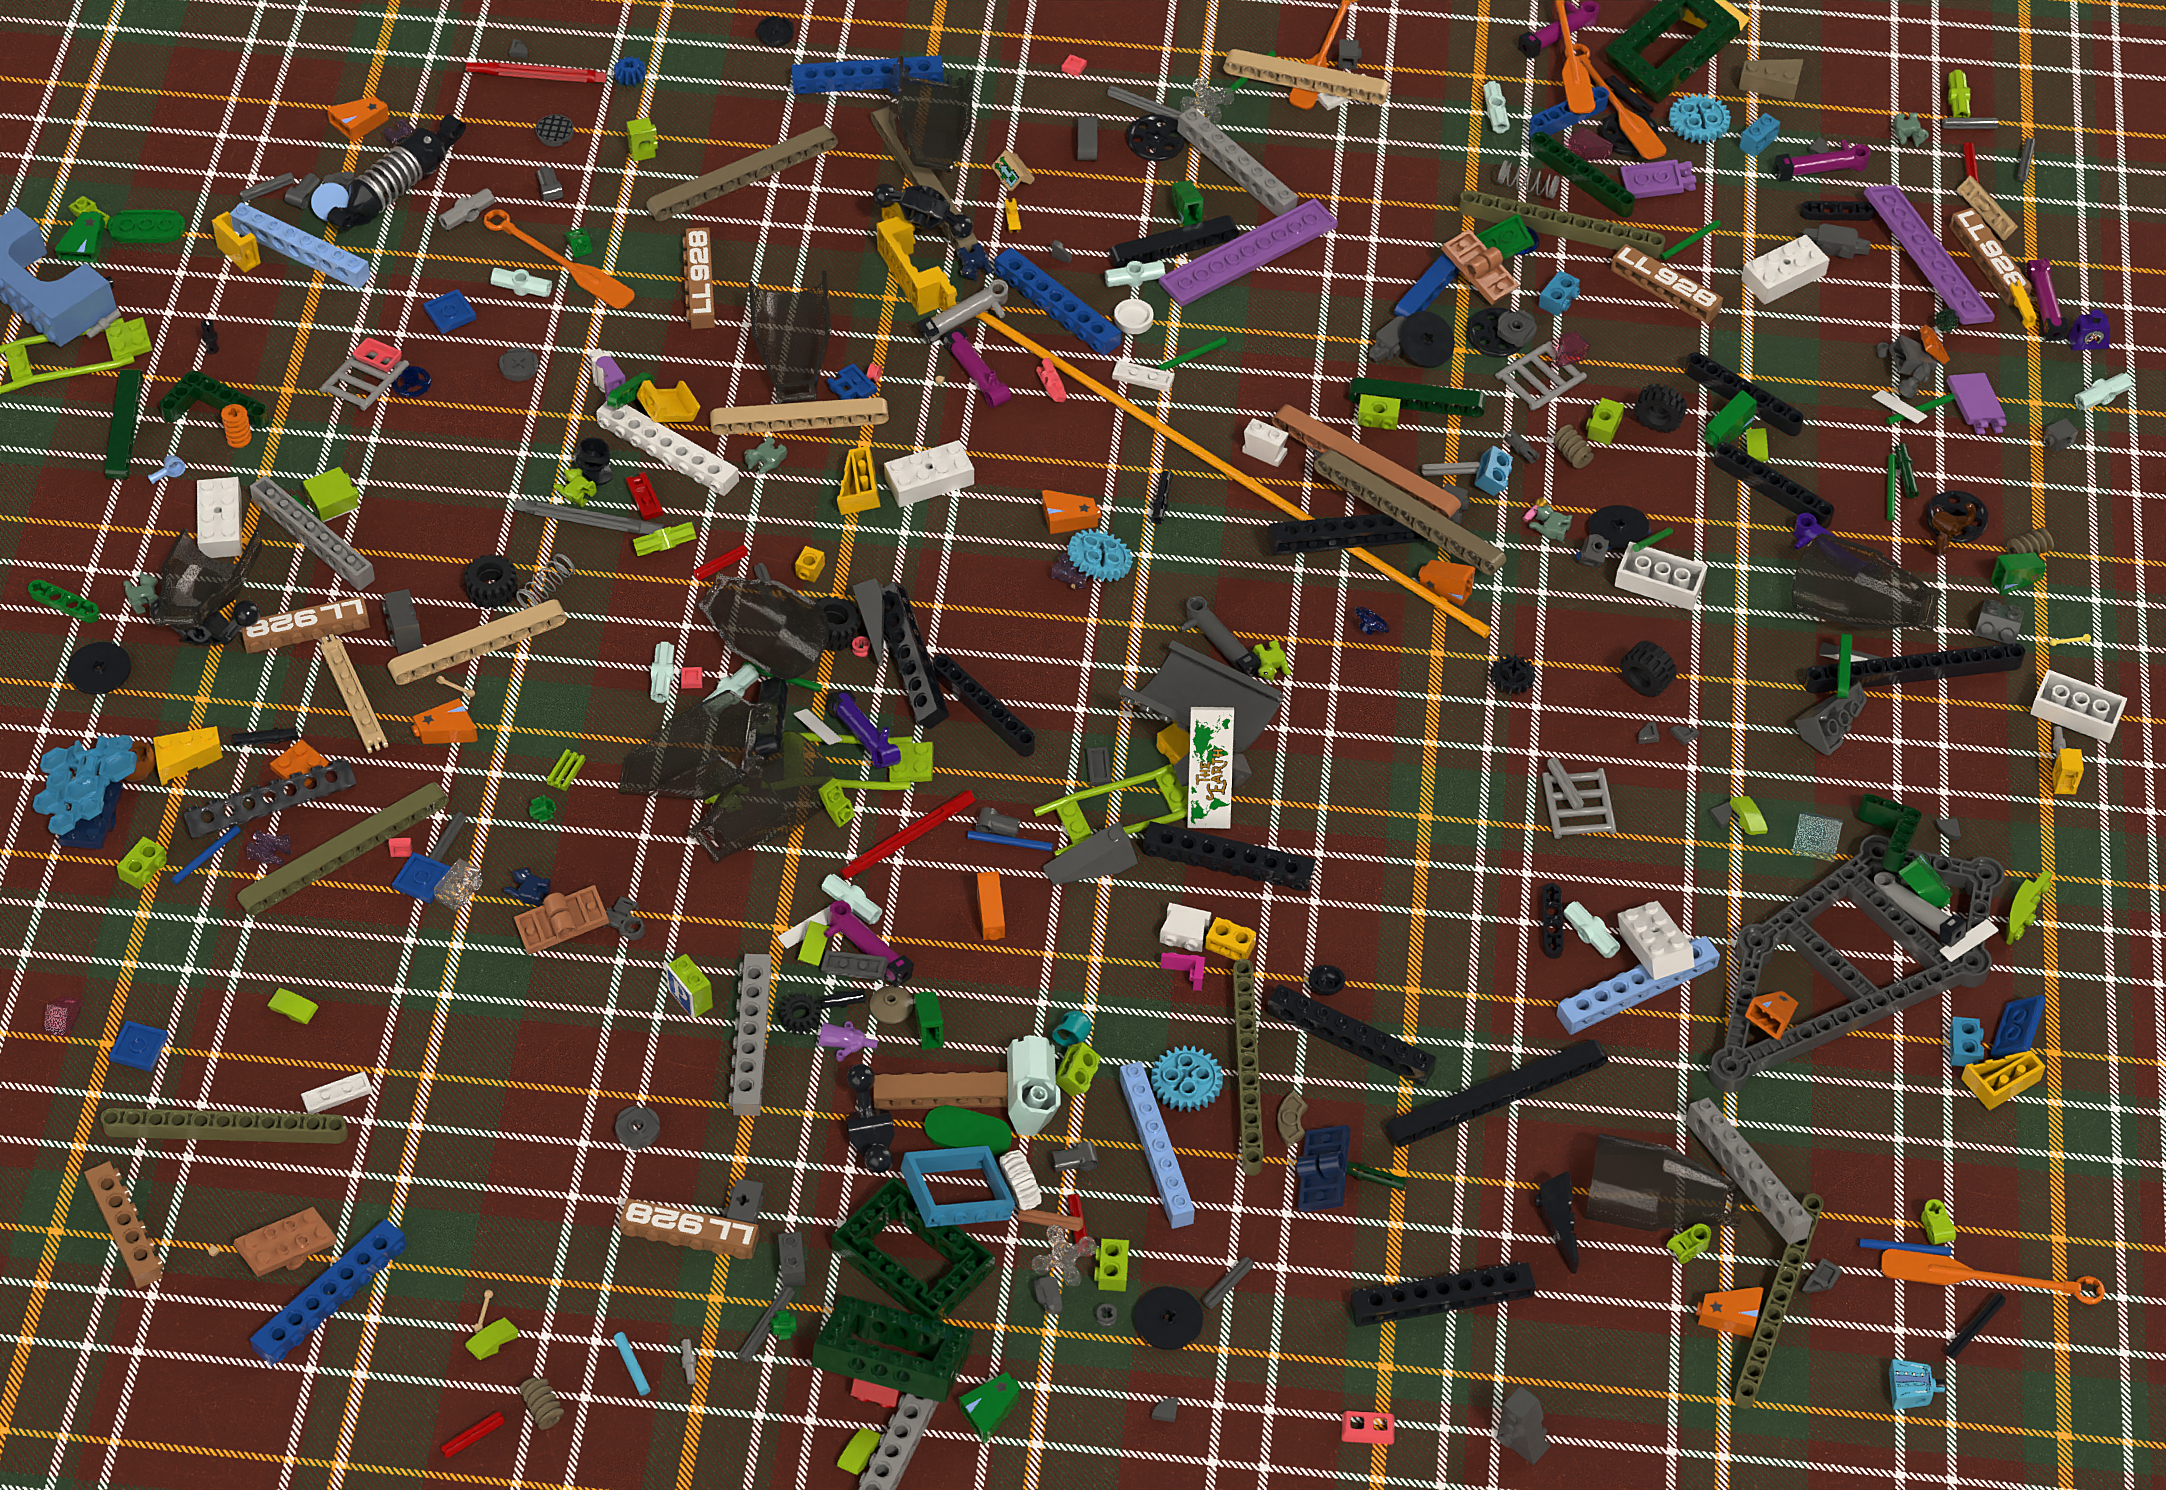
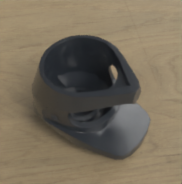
M596 437L582 440L576 448L573 457L576 466L582 470L586 478L595 482L596 485L607 484L613 478V473L609 466L610 452L608 444Z

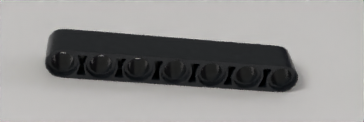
M1225 215L1114 245L1109 250V255L1116 269L1126 267L1132 261L1146 264L1232 241L1239 236L1240 232L1233 218Z
M1693 352L1688 355L1685 373L1688 377L1729 401L1740 391L1744 390L1757 401L1754 413L1756 417L1789 436L1800 434L1804 415L1799 410L1701 353Z
M1721 442L1716 446L1713 460L1715 466L1797 515L1809 513L1816 518V523L1823 528H1828L1831 525L1834 515V506L1730 443Z
M939 654L933 658V669L937 681L1020 756L1028 757L1034 753L1035 734L949 656Z
M781 674L761 682L754 739L755 749L760 758L782 750L788 687Z

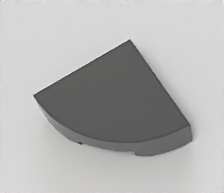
M513 39L509 56L528 59V49L520 40Z
M1821 137L1809 148V153L1811 154L1828 152V145Z
M1054 240L1052 243V257L1070 263L1072 260L1070 251L1067 252L1062 247L1063 244Z
M1655 721L1647 723L1641 729L1638 735V744L1659 742Z
M1677 725L1670 728V733L1682 746L1698 738L1700 732L1693 727L1687 728Z
M1729 802L1710 810V815L1719 828L1723 829L1726 827L1732 814Z
M1936 819L1935 825L1939 832L1949 836V839L1960 840L1961 835L1957 819Z
M1169 1398L1160 1402L1152 1413V1419L1175 1423L1179 1398Z

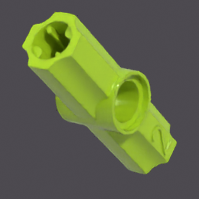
M1954 70V72L1949 73L1948 102L1952 104L1953 117L1969 118L1970 88L1967 87L1965 73L1962 70Z
M687 522L673 528L667 527L654 531L653 534L633 539L637 555L643 556L657 550L663 551L676 547L677 544L697 539L692 522Z

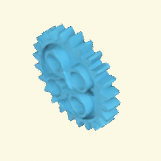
M1700 93L1698 97L1691 94L1690 98L1684 95L1683 100L1678 98L1677 103L1674 102L1673 107L1670 108V126L1673 127V132L1678 131V136L1684 135V140L1691 138L1692 143L1695 139L1698 140L1699 144H1701L1702 140L1709 143V139L1715 142L1716 137L1721 139L1722 134H1726L1727 129H1729L1730 111L1726 110V105L1721 106V100L1715 102V97L1708 99V94L1705 97H1702Z
M1088 529V532L1084 530L1081 533L1076 532L1075 536H1072L1067 548V555L1070 556L1069 561H1075L1073 566H1079V572L1085 571L1086 576L1093 575L1094 580L1100 577L1101 581H1104L1105 578L1109 582L1113 578L1118 581L1120 577L1124 578L1125 574H1128L1133 563L1131 561L1133 556L1130 555L1131 550L1125 549L1127 544H1120L1121 539L1115 540L1114 534L1108 536L1107 531H1104L1103 534L1098 529H1096V532H1093L1091 529Z
M1183 1046V1051H1179L1175 1047L1174 1053L1167 1050L1166 1057L1160 1055L1159 1062L1155 1061L1151 1075V1084H1153V1092H1157V1099L1163 1097V1104L1170 1102V1109H1173L1176 1105L1179 1106V1112L1182 1111L1183 1107H1186L1188 1112L1191 1111V1107H1195L1199 1111L1201 1104L1207 1108L1208 1101L1214 1103L1215 1096H1219L1220 1089H1222L1223 1074H1221V1066H1217V1059L1211 1060V1053L1204 1056V1049L1195 1052V1046L1191 1048V1051H1188L1187 1047Z

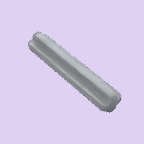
M1480 462L1423 464L1422 475L1477 474Z
M1558 758L1549 759L1547 766L1574 810L1583 808L1584 802Z

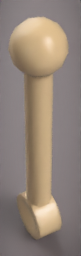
M438 676L436 679L439 684H446L462 691L468 697L475 696V691L472 689L467 690L445 680L442 676Z
M491 1290L484 1292L485 1300L478 1324L474 1326L475 1333L483 1330L484 1316L489 1299L493 1296Z

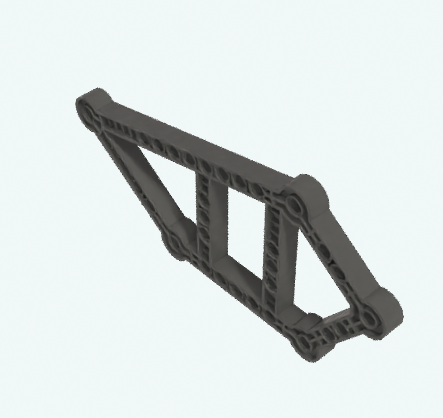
M1871 835L1861 842L1858 855L1764 924H1749L1739 931L1735 955L1741 962V968L1724 1049L1716 1052L1711 1060L1709 1068L1711 1084L1716 1089L1725 1093L1738 1092L1745 1087L1748 1077L1958 985L1969 988L1982 985L1987 980L1992 964L1991 955L1984 948L1985 940L1952 962L1949 961L1940 952L1943 946L1869 880L1870 877L1874 878L1880 872L1900 874L1899 871H1889L1882 866L1890 839L1882 835ZM1909 849L1902 867L1922 853L1946 885L1963 888L1970 895L1966 932L1989 919L1991 899L1999 894L2005 877L2004 869L2000 863L1989 857H1978L1972 861H1966ZM1846 896L1927 970L1879 990L1811 928L1808 923ZM1783 941H1786L1851 1001L1849 1004L1784 1031L1780 1040L1771 1037L1745 1048L1750 1020L1745 1017V1014L1752 999L1756 996L1761 967L1767 965L1772 960L1775 947Z

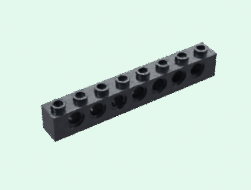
M1385 513L1269 523L1266 537L1272 555L1428 541L1424 536Z
M893 581L884 588L886 595L882 596L884 600V626L888 632L887 638L892 644L893 655L899 665L898 670L903 676V685L908 691L909 703L915 712L914 718L919 725L932 729L948 718L949 713L907 590Z
M336 759L330 762V766L323 768L322 765L310 768L311 772L306 774L297 772L289 775L290 779L284 781L281 778L269 782V786L261 788V785L249 788V792L244 794L240 792L228 795L229 799L220 801L219 798L208 801V806L199 808V805L187 808V812L183 814L191 840L355 787L357 783L349 760ZM327 773H334L337 780L334 783L327 782L325 779ZM312 779L316 782L317 786L310 790L305 787L304 782ZM293 786L296 789V794L287 796L284 793V788ZM273 793L276 800L272 803H267L263 798L264 794ZM247 799H251L255 803V807L251 810H247L243 806V802ZM225 806H231L235 813L232 816H225L222 813V809ZM204 813H211L214 820L211 823H205L202 821L201 816Z
M1153 821L1149 822L1143 842V853L1152 857H1161L1173 862L1178 861L1195 867L1200 866L1213 871L1226 872L1234 876L1251 878L1255 881L1269 882L1277 886L1294 888L1298 891L1309 892L1315 873L1316 859Z
M1278 984L1269 999V1015L1418 1085L1425 1087L1435 1070L1436 1056L1281 984Z
M1516 1262L1510 1266H1493L1486 1270H1470L1463 1274H1447L1439 1278L1428 1277L1416 1282L1404 1281L1398 1285H1381L1378 1288L1368 1290L1358 1289L1355 1292H1351L1350 1306L1356 1327L1531 1298L1534 1297L1536 1284L1529 1262ZM1504 1280H1510L1513 1283H1507ZM1482 1284H1489L1490 1287H1486ZM1464 1287V1288H1467V1289H1469V1290L1465 1291V1290H1462V1289H1460V1288ZM1443 1291L1447 1294H1440L1438 1292ZM1416 1295H1422L1424 1298H1418ZM1394 1299H1400L1402 1301L1396 1302L1394 1301ZM1371 1303H1378V1304H1380V1305H1379V1306H1375V1305H1372Z

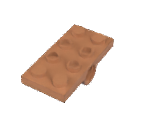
M1470 229L1448 241L1441 248L1491 305L1514 292L1520 286L1501 265L1503 261L1501 252L1496 247L1487 249Z
M595 885L565 897L562 893L550 894L544 899L543 906L514 917L528 955L610 923Z
M311 1207L236 1238L234 1246L257 1277L283 1266H286L288 1270L297 1269L306 1261L307 1256L335 1245L337 1237L314 1207Z

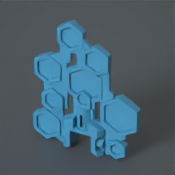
M100 735L94 749L84 750L81 743L77 740L74 746L67 749L56 747L42 755L40 768L43 772L49 773L46 782L47 787L46 790L35 796L33 808L38 813L46 815L49 813L55 814L51 817L48 827L51 833L64 835L75 828V824L80 818L90 820L102 813L106 786L110 784V781L117 783L135 771L137 756L134 752L128 751L132 748L133 744L130 736L121 735L120 737L107 738ZM70 768L76 771L74 779H72L73 773L70 771ZM66 803L72 805L70 811H67L68 806L65 805Z

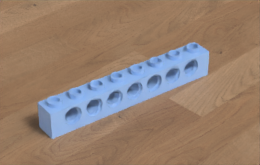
M240 202L230 213L235 232L243 236L252 233L258 243L352 287L360 289L370 278L368 261Z
M1706 936L1700 939L1695 938L1690 941L1693 947L1695 967L1654 980L1643 964H1639L1631 971L1622 972L1609 981L1600 982L1590 990L1585 989L1581 991L1577 996L1565 998L1559 1003L1556 1016L1568 1033L1572 1035L1716 968L1720 954Z
M1140 1061L1120 1066L1119 1081L1171 1228L1174 1229L1193 1224L1194 1207L1143 1064Z

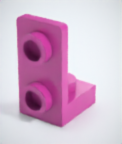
M1173 952L1162 953L1161 968L1190 971L1189 981H1194L1193 990L1202 991L1205 957L1180 955Z

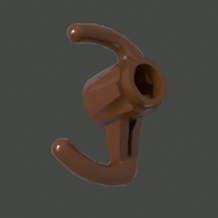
M1965 504V508L1968 510L1967 516H1952L1941 510L1934 515L1931 524L1940 531L1936 541V552L1938 555H1945L1949 550L1948 546L1951 538L1957 536L1961 532L1962 527L1970 526L1973 523L1976 515L1974 504Z

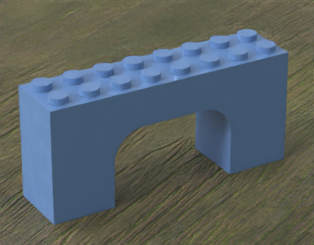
M14 207L0 216V300L4 304L10 305L16 314L22 315L27 323L33 324L39 333H44L51 343L54 342L59 347H62L97 324L99 319L105 318L117 309L110 283L86 263L65 277L52 282L40 281L32 276L24 268L46 255V247L39 225L17 207Z

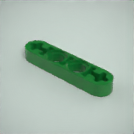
M642 372L613 389L608 396L607 405L618 410L635 400L643 381L650 380L653 384L654 376Z
M34 580L28 586L32 599L83 622L93 623L100 617L99 608L95 603L48 582ZM53 595L61 596L58 600L53 601L50 599ZM69 603H78L74 608L67 607Z
M1841 633L1837 698H1848L1852 634Z

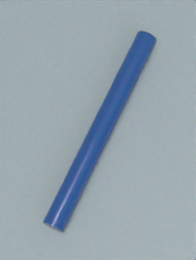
M233 826L171 878L172 882L175 885L180 883L240 833L239 827Z
M970 830L967 837L972 840L1051 852L1053 848V843Z
M1863 1238L1859 1240V1247L1897 1249L1951 1256V1247Z

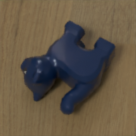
M981 243L972 245L975 250L972 253H968L965 247L959 248L957 252L958 259L962 262L963 266L960 271L961 275L972 279L974 282L977 281V269L984 268L988 274L993 272L987 253L983 250Z
M528 867L518 869L517 871L513 870V882L522 885L518 890L510 886L505 887L504 892L511 894L522 903L540 907L544 901L541 898L542 894L548 895L551 889L550 879H541L536 875H532Z

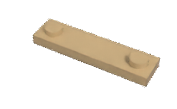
M1969 176L1956 189L2002 240L2005 241L2018 227L1972 176Z

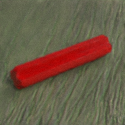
M1965 142L1963 153L1967 178L1972 176L1979 183L1974 144L1972 142Z
M740 545L694 569L693 576L699 581L747 556L748 550L744 545Z
M1070 1194L1067 1197L1070 1216L1083 1219L1082 1229L1080 1231L1073 1230L1077 1254L1079 1256L1088 1255L1090 1248L1080 1196L1078 1194Z
M499 1411L493 1413L441 1446L443 1455L446 1458L451 1457L504 1424L505 1421Z

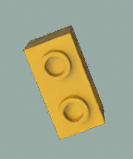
M2066 748L2059 750L2052 771L2054 794H2076L2084 771L2081 749Z
M1216 917L1206 936L1205 949L1236 961L1248 959L1255 946L1256 932L1248 927L1236 925L1227 919Z

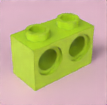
M143 836L116 866L120 879L141 890L145 884L152 880L153 875L164 867L167 861L165 849Z
M1084 1042L1069 1046L1057 1071L1056 1084L1071 1097L1085 1093L1090 1088V1081L1098 1070V1063L1101 1057Z
M1102 1239L1101 1247L1096 1248V1261H1100V1267H1095L1094 1281H1099L1098 1290L1126 1291L1129 1240ZM1113 1253L1116 1254V1256H1109L1108 1254ZM1112 1273L1115 1276H1107L1106 1274Z

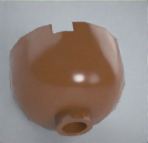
M141 740L133 741L132 748L128 750L134 752L137 756L135 771L123 778L131 782L148 778L156 765V757L149 743H142Z

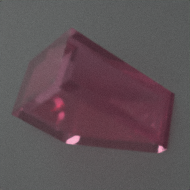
M1581 127L1569 138L1568 149L1585 161L1609 160L1611 158L1613 144L1584 127Z
M1577 331L1563 334L1556 348L1555 366L1560 368L1584 361L1591 344Z
M61 996L47 1004L43 1030L51 1031V1034L55 1036H64V1034L73 1030L84 1000Z

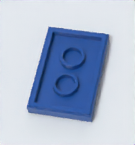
M2042 994L2007 1003L1991 1050V1055L1995 1059L2030 1050L2046 1001Z

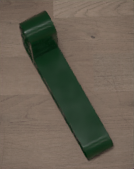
M196 370L186 373L160 401L162 418L168 423L178 421L197 400H200L219 411H222L224 407L230 404L243 406L247 411L249 425L253 428L263 429L269 424L267 408L263 403Z
M1864 794L1857 811V816L1864 821L1894 830L1888 843L1882 866L1889 871H1900L1915 837L1922 813L1915 808L1873 794Z

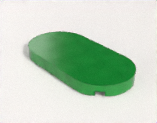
M123 210L108 220L107 229L110 237L120 243H170L183 236L186 224L183 216L181 217L178 212L173 210Z
M943 1105L930 1111L925 1119V1133L933 1144L946 1149L989 1146L993 1157L997 1158L1001 1154L1004 1155L1012 1143V1133L1009 1126L1003 1120L951 1105Z

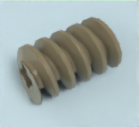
M1565 425L1556 433L1554 444L1563 452L1564 456L1567 457L1568 461L1575 468H1583L1592 461L1594 454L1591 453V447L1587 446L1586 441L1582 440L1581 435H1578L1576 430H1573L1572 425Z
M2038 528L2022 536L2012 538L2007 543L2008 554L2035 552L2039 556L2040 552L2044 554L2047 550L2051 551L2054 548L2053 539L2044 528Z
M531 1378L520 1386V1393L523 1394L528 1408L531 1409V1414L534 1416L536 1423L539 1424V1429L545 1430L554 1426L564 1415V1410L560 1408V1402L555 1401L557 1397L552 1393V1387L548 1386L549 1381L547 1379Z

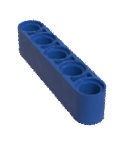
M1604 87L1592 89L1595 109L1590 113H1574L1570 111L1568 102L1564 101L1532 116L1530 119L1529 136L1532 138V135L1536 132H1544L1550 136L1604 111L1607 108L1608 90Z
M1443 253L1398 303L1394 315L1407 318L1415 312L1425 311L1453 280L1460 269Z

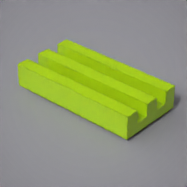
M566 749L547 778V784L566 791L584 764L585 756L582 754L578 756V753H570V750ZM574 761H577L576 764L574 765V767L572 768V770L570 771L569 775L567 776V778H566L565 781L563 782V784H560L561 781L563 780V778H564V777L566 776V774L568 773V771H569L570 767L572 766L573 762H574Z

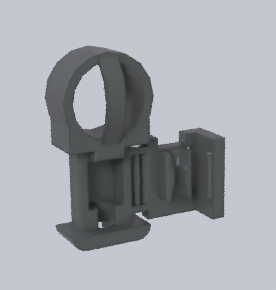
M621 896L613 910L612 908L606 910L610 923L603 925L604 929L606 925L616 928L622 936L629 940L642 938L646 931L643 921L639 917L631 916L630 913L633 909L639 910L638 902ZM632 924H640L641 928L638 931H636L629 926Z

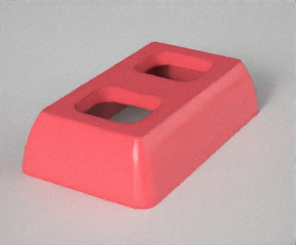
M366 338L352 352L358 361L387 373L400 361L402 355L400 350L371 338ZM370 352L378 354L373 360L366 358ZM384 359H391L387 365L381 364Z
M1345 1411L1343 1413L1342 1441L1376 1444L1394 1443L1395 1417L1393 1414ZM1351 1417H1362L1364 1419V1428L1352 1429L1350 1427ZM1375 1418L1387 1420L1386 1431L1374 1429Z

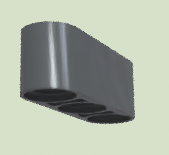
M1078 116V161H1097V116Z

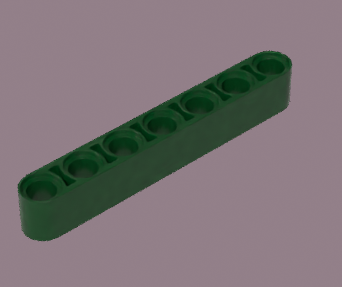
M1536 132L1532 135L1530 152L1533 156L1620 217L1626 218L1633 214L1635 196L1546 133Z
M141 369L120 370L105 465L106 479H128L143 384Z
M1355 377L1350 381L1348 395L1349 400L1356 404H1360L1361 394L1401 399L1400 409L1466 417L1483 416L1486 403V395L1480 391Z

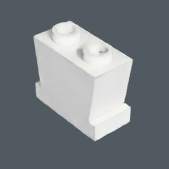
M1253 418L1244 431L1245 444L1242 452L1278 467L1287 455V448H1284L1289 433Z
M1169 903L1167 920L1160 933V942L1168 946L1186 948L1189 951L1202 952L1204 931H1209L1211 912Z

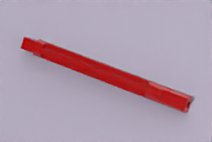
M466 62V72L487 73V75L586 83H606L608 72H596V70L501 62Z
M970 790L964 791L850 861L848 865L838 870L842 879L847 880L861 873L976 802Z

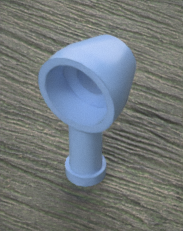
M168 455L164 459V468L152 475H148V478L154 484L167 475L178 477L183 474L186 465L179 457Z

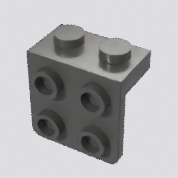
M1985 600L1974 635L2006 644L2016 643L2024 611L2015 605L2005 606L1997 600Z

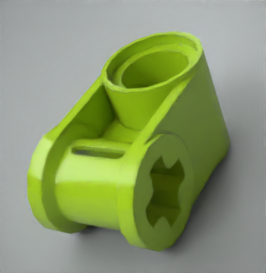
M1936 1199L1929 1200L1925 1204L1921 1220L1927 1231L1930 1243L1938 1245L1954 1241L1956 1239V1231L1944 1204Z
M1696 1224L1685 1232L1674 1236L1667 1243V1248L1674 1251L1679 1258L1680 1264H1685L1696 1255L1708 1249L1711 1230L1705 1224ZM1697 1236H1700V1237H1703L1704 1239H1703V1240H1700V1239H1697L1696 1237H1697Z

